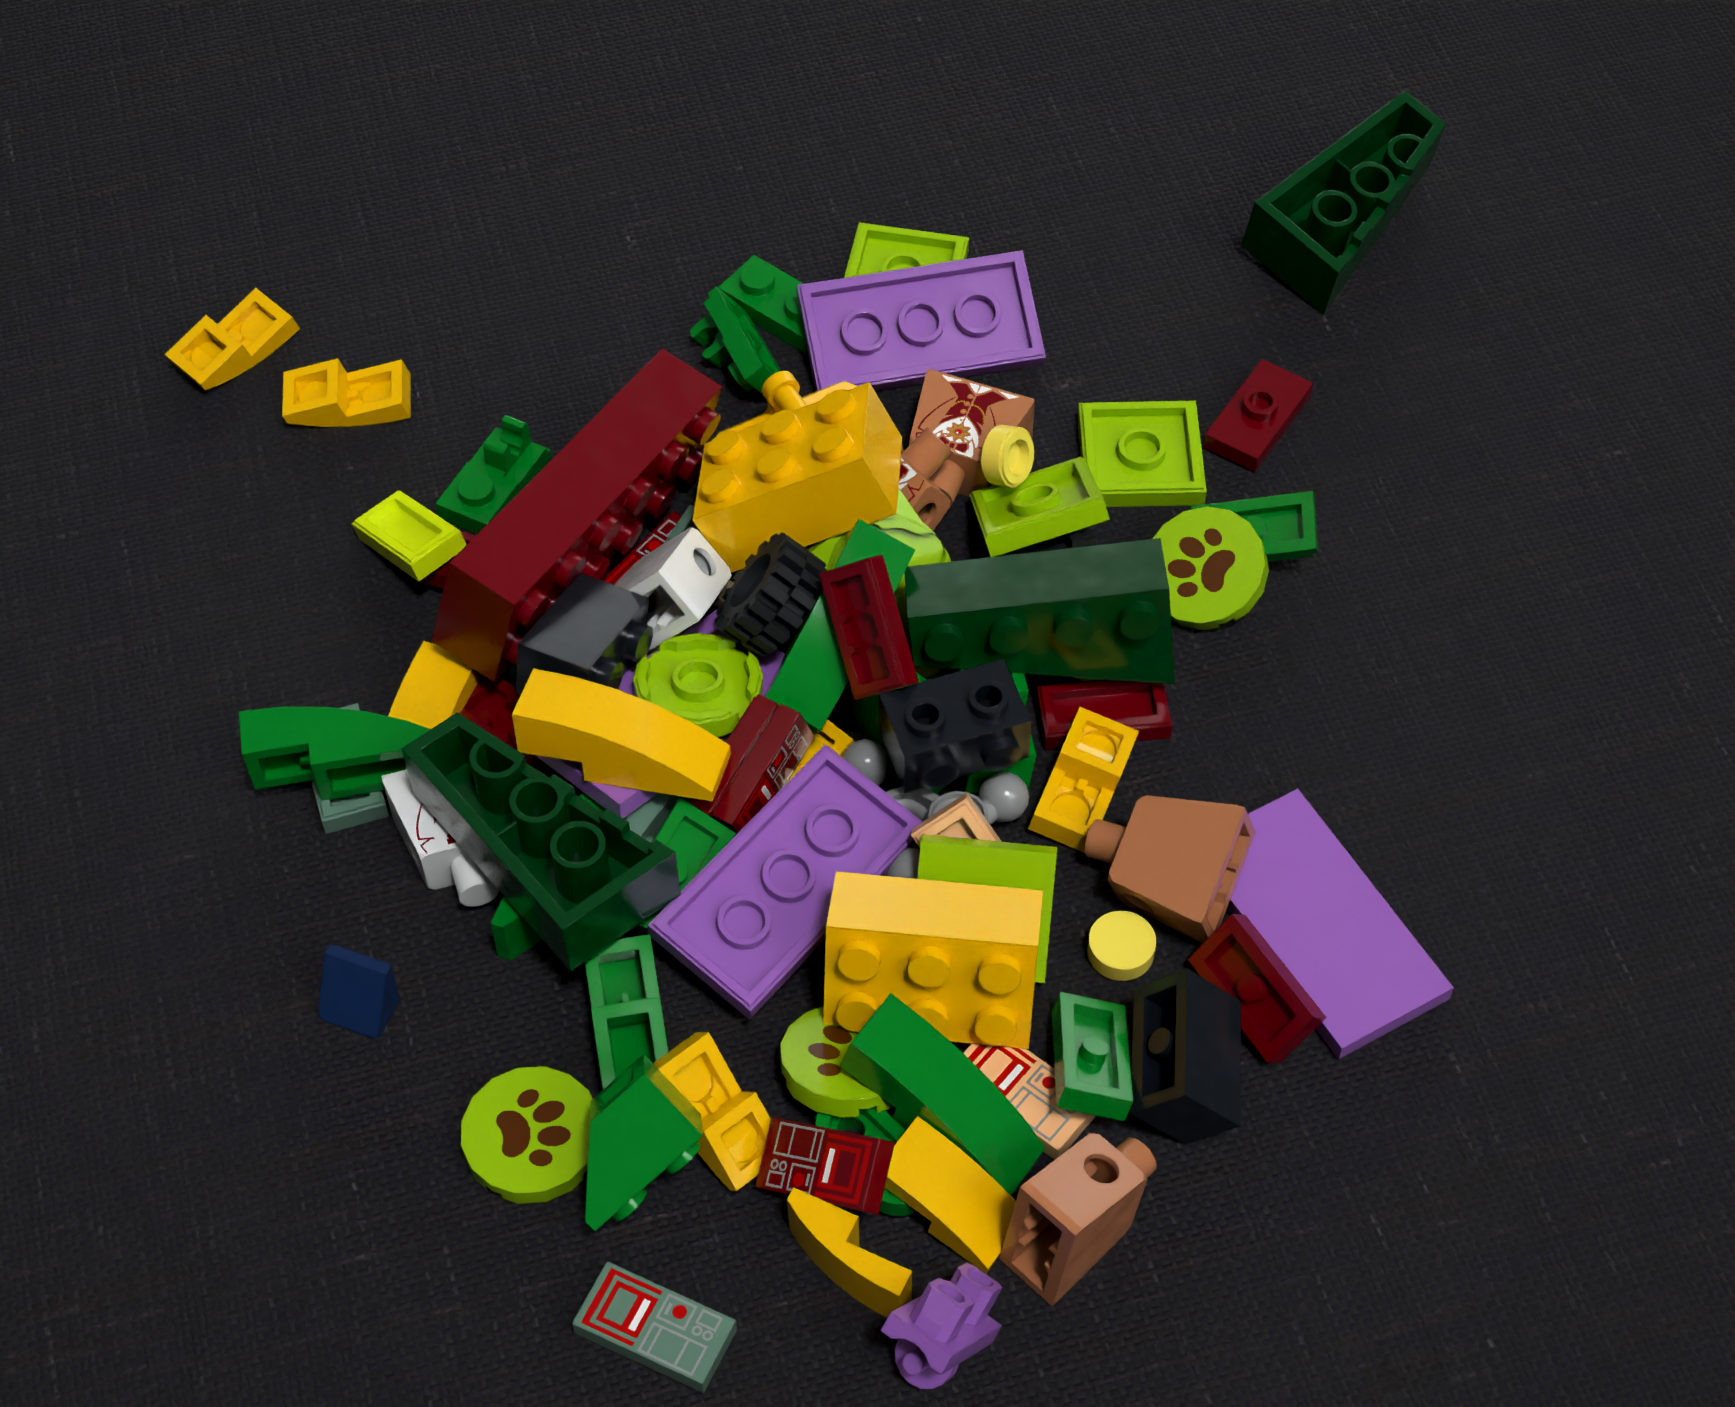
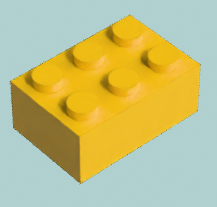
M870 382L849 390H835L827 394L822 400L793 411H779L771 415L766 421L745 429L725 431L704 444L692 520L704 538L728 565L732 573L745 568V561L751 554L756 555L758 547L764 541L769 542L771 536L776 533L778 535L781 532L785 533L801 546L806 547L850 531L858 519L871 524L896 515L902 436Z
M836 871L826 923L823 1023L841 1025L849 1031L860 1032L891 993L930 1023L950 1042L1029 1049L1043 891Z

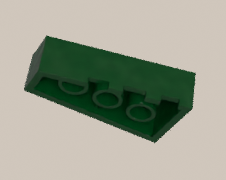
M1403 91L1255 201L1241 245L1324 315L1428 170L1446 123L1407 91Z
M1161 538L909 566L904 572L907 617L914 666L969 669L1004 659L1010 673L1175 684L1170 591Z
M458 712L402 748L413 793L570 971L681 895L675 851L656 839L653 843H650L630 830L627 820L608 808L604 812L577 796L574 786L555 774L549 778L526 763L525 755Z

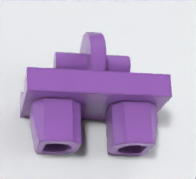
M965 1263L956 1269L950 1281L941 1278L931 1281L920 1297L892 1311L881 1331L891 1339H898L895 1347V1362L900 1374L910 1384L920 1389H934L948 1382L956 1373L961 1362L993 1343L1002 1325L988 1316V1313L1003 1287L974 1265Z

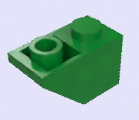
M644 1054L590 1102L585 1222L594 1231L611 1217L618 1222L629 1216L645 1199L647 1195L645 1187L664 1170L669 1174H674L682 1169L701 1147V1143L698 1141L703 1136L701 1114Z

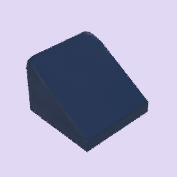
M329 945L325 952L318 1005L320 1018L327 1023L370 1038H378L384 1031L400 1001L390 964L337 945Z

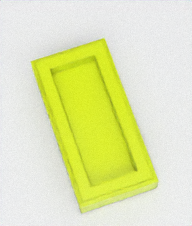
M400 490L351 523L359 540L417 581L422 580L455 557L467 545L459 529Z

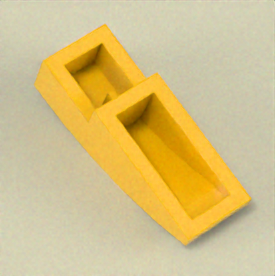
M533 668L512 712L517 750L520 753L582 762L584 781L713 802L731 756L729 744L700 726L656 704L626 692L574 676Z

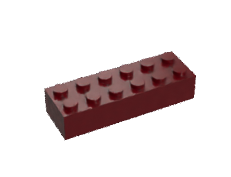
M661 349L449 562L432 642L493 682L511 664L517 666L519 641L580 573L601 580L609 566V559L617 551L624 555L632 548L647 518L652 516L658 519L666 511L674 498L676 487L682 481L691 484L697 478L701 469L703 446L714 433L721 418V415L715 412L723 387L666 350Z

